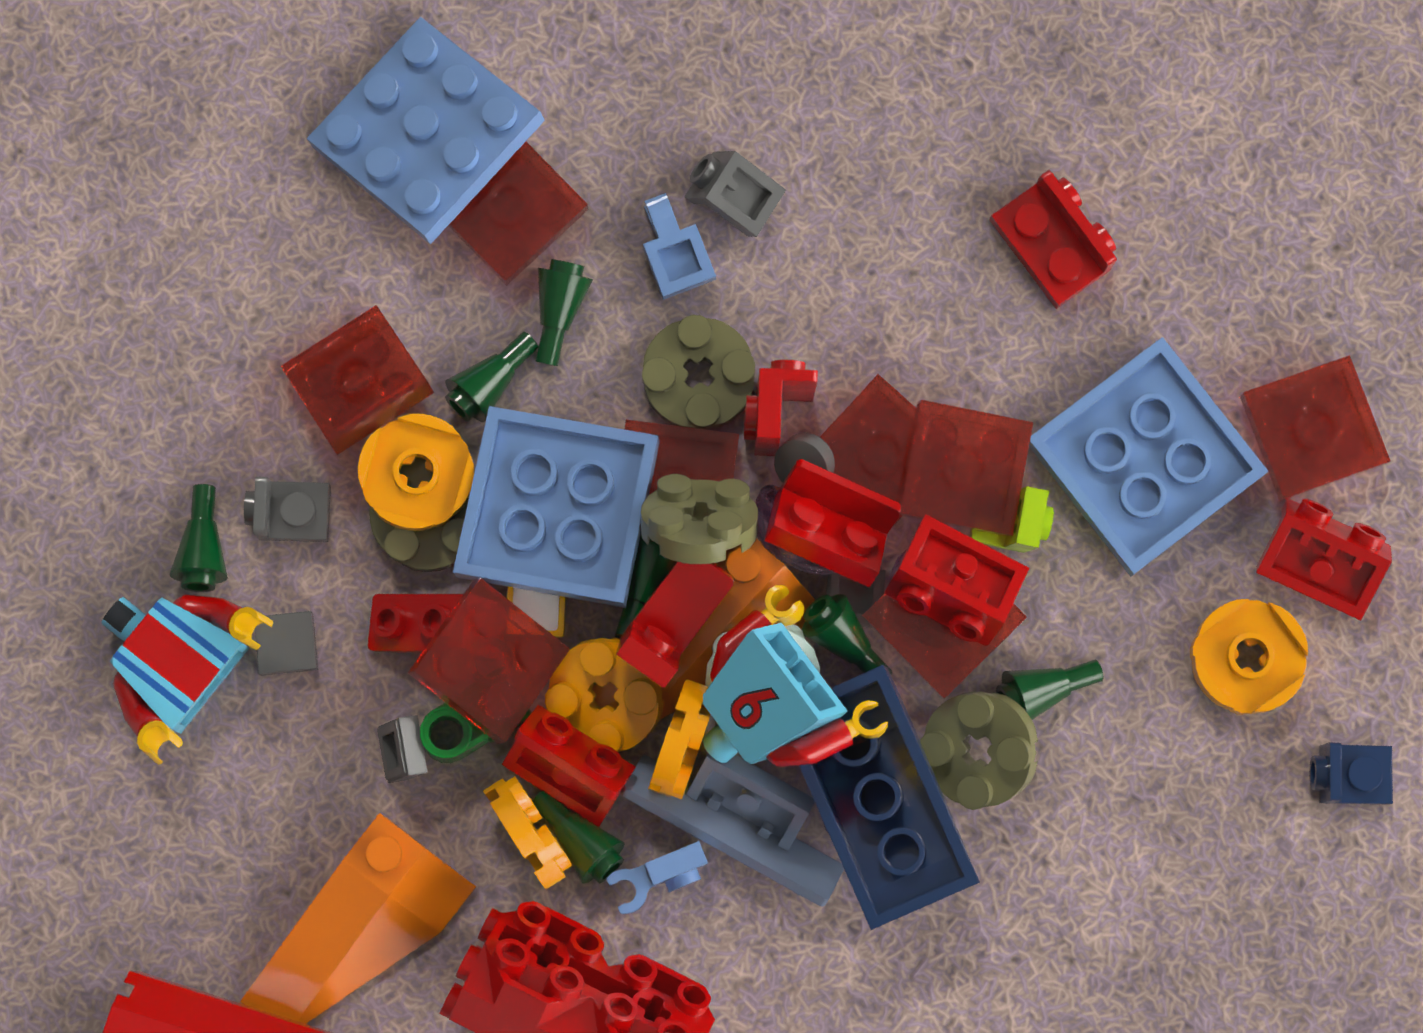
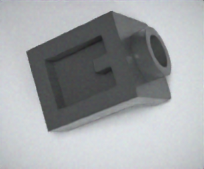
M717 151L704 156L697 163L690 175V182L693 184L686 193L685 198L693 204L707 205L746 236L757 237L786 189L736 151Z
M255 477V491H246L244 523L245 525L253 526V534L262 541L328 542L331 486L329 483L271 481L268 477Z

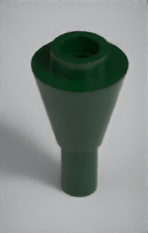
M551 259L549 269L538 268L540 325H543L536 362L558 366L565 330H569L593 279L582 277L583 265Z
M522 332L500 354H494L445 380L449 391L445 399L452 410L465 421L475 418L480 422H485L489 406L495 407L515 375L514 371L538 349L539 346L528 333Z
M196 484L193 486L191 519L187 522L169 574L171 578L181 582L180 587L182 589L192 592L213 591L216 584L228 579L217 523L214 521L216 487L209 484Z
M642 535L640 536L626 608L622 609L615 633L617 638H621L630 623L677 562L660 555V545L651 539L647 545L642 539Z
M823 595L810 604L804 613L805 622L802 631L805 637L845 661L855 664L862 673L884 665L892 674V670L871 649V643L846 595Z
M1096 659L1064 670L1062 668L1004 671L1001 679L1002 684L996 687V693L1012 698L1033 720L1068 697L1071 691L1102 682L1104 675L1101 665Z
M541 791L532 800L540 814L555 829L554 833L583 884L593 879L600 884L606 881L610 874L619 869L624 861L620 855L625 845L623 841L577 813H571L562 803L544 791Z

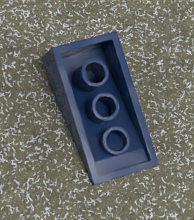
M884 665L836 685L831 689L847 710L840 717L844 722L852 719L856 706L861 702L867 700L877 702V707L861 714L859 723L863 728L872 730L880 724L888 722L885 733L874 739L858 735L852 738L853 745L815 764L799 765L871 930L980 883L889 669Z

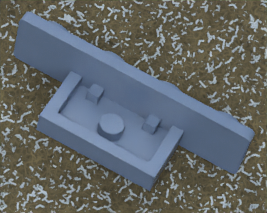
M708 753L694 781L688 780L681 800L673 796L669 797L648 790L657 761L647 755H643L640 758L636 769L621 791L623 797L740 861L745 866L792 890L797 895L821 907L826 905L844 868L840 862L796 838L815 803L813 797L761 768L749 764L737 755L727 763H721Z

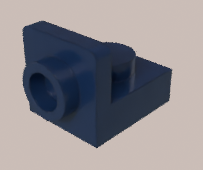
M1328 742L1320 745L1319 755H1312L1309 769L1310 786L1312 790H1319V803L1393 804L1392 746L1342 745L1337 742Z

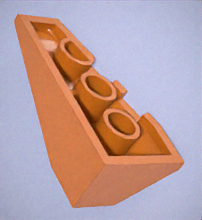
M757 538L754 544L743 553H741L740 544L735 548L726 550V560L715 563L733 576L734 584L681 654L678 671L665 688L661 687L664 707L660 720L676 712L675 707L686 679L706 685L707 663L713 655L712 647L715 639L722 633L732 629L753 610L763 611L766 608L765 597L770 588L775 585H784L789 590V594L776 605L777 611H787L793 603L801 600L805 613L810 604L815 601L787 566ZM804 613L801 619L794 624L801 630L805 622ZM611 682L603 687L596 684L593 687V691L597 695L595 701L601 707L609 705L614 709L617 708L619 703L613 696L618 689Z
M379 813L341 861L240 1002L253 1008L307 1024L356 989L393 966L396 962L439 935L476 886L388 817Z

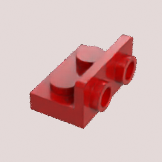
M1048 170L1039 176L1035 185L992 214L989 221L1053 306L1058 309L1108 273L1117 261V258L1113 253L1116 250V245L1107 230L1098 222L1092 225L1079 207L1082 205V200L1073 185L1064 177L1058 180Z
M799 459L775 495L764 541L870 588L880 573L887 534L899 518L902 506L899 502L808 461Z
M1286 499L1282 507L1281 519L1256 566V573L1361 621L1392 563L1391 546L1385 543L1386 537L1368 525L1355 523L1352 528L1332 519L1333 512L1313 500L1302 499L1301 503H1298L1291 499Z
M925 514L898 569L891 578L885 594L897 600L898 604L906 611L917 615H926L949 627L950 631L960 639L988 646L1004 625L1030 568Z

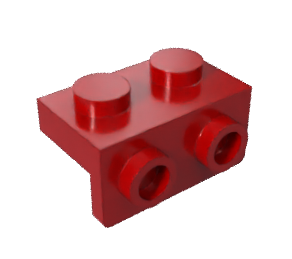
M798 360L771 361V368H759L756 396L746 395L744 416V440H755L754 456H775L781 438L782 401L813 402L818 382V371L805 370V362Z
M539 704L518 729L514 736L515 742L502 763L504 767L598 827L607 817L624 785L636 769L634 765L624 760L615 749L596 742L573 727L565 717L552 713Z

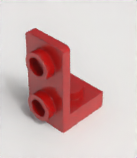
M676 562L622 634L616 655L665 688L678 671L681 654L734 584L733 576L715 563L689 564Z
M375 594L372 598L368 649L375 652L449 653L478 661L500 662L506 605L468 594Z

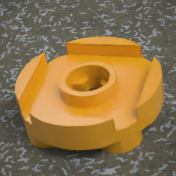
M408 414L398 417V420L388 422L384 427H380L371 434L362 448L358 462V478L366 503L380 519L399 529L424 531L433 527L444 526L462 510L470 496L474 477V464L468 446L454 427L440 418L426 414ZM420 457L426 460L425 469L432 472L433 476L430 482L421 481L418 488H412L407 486L408 478L400 474V468L403 464L412 465L415 458Z
M1237 599L1220 606L1202 621L1190 646L1192 672L1202 692L1216 705L1228 709L1237 715L1265 713L1283 705L1297 693L1305 677L1306 656H1308L1306 636L1299 623L1288 611L1270 602L1264 603L1259 600ZM1243 641L1248 647L1258 644L1262 648L1264 653L1258 658L1262 668L1258 672H1254L1250 667L1241 669L1237 665L1235 659L1238 658L1239 651L1236 647L1240 642Z
M593 638L577 644L559 659L550 676L549 689L545 694V705L548 711L565 717L573 727L596 742L610 746L617 752L627 750L646 738L658 724L664 707L662 689L656 682L616 655L620 638ZM611 682L616 686L618 690L613 697L619 703L617 708L614 709L609 705L601 707L595 701L597 696L593 691L595 683L603 687Z
M688 679L685 680L675 707L676 712L668 727L648 790L682 800L711 714L703 705V694L708 689V686Z
M516 776L508 781L502 778L484 789L483 792L489 799L496 815L522 856L529 860L533 866L534 874L543 887L547 890L566 877L564 871L573 865L547 825L545 824L539 829H536L534 823L543 817Z

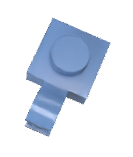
M666 193L644 201L646 205L644 206L645 212L657 239L644 243L643 250L662 299L670 298L716 280V274L696 224L681 230L679 229Z
M697 841L639 867L617 870L607 877V882L611 886L625 880L635 886L636 895L634 899L618 907L620 914H630L636 912L644 905L647 893L652 887L665 882L668 891L672 892L700 880L701 877L697 869L707 865L708 862L700 842Z

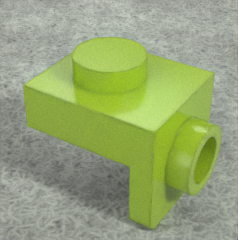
M990 486L980 487L977 492L969 537L988 546L1022 553L1039 548L1040 540L1046 541L1048 539L1053 523V507L1047 506L1049 491L1029 486L1017 491Z

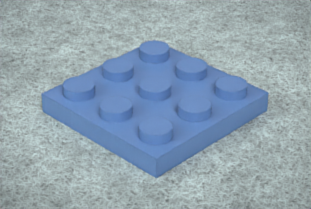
M420 17L307 137V140L322 156L431 244L545 120L536 107Z
M1163 337L1026 440L1027 445L1130 577L1269 472Z
M489 406L455 559L454 575L463 579L626 608L641 536V507L649 496L660 444L658 435Z

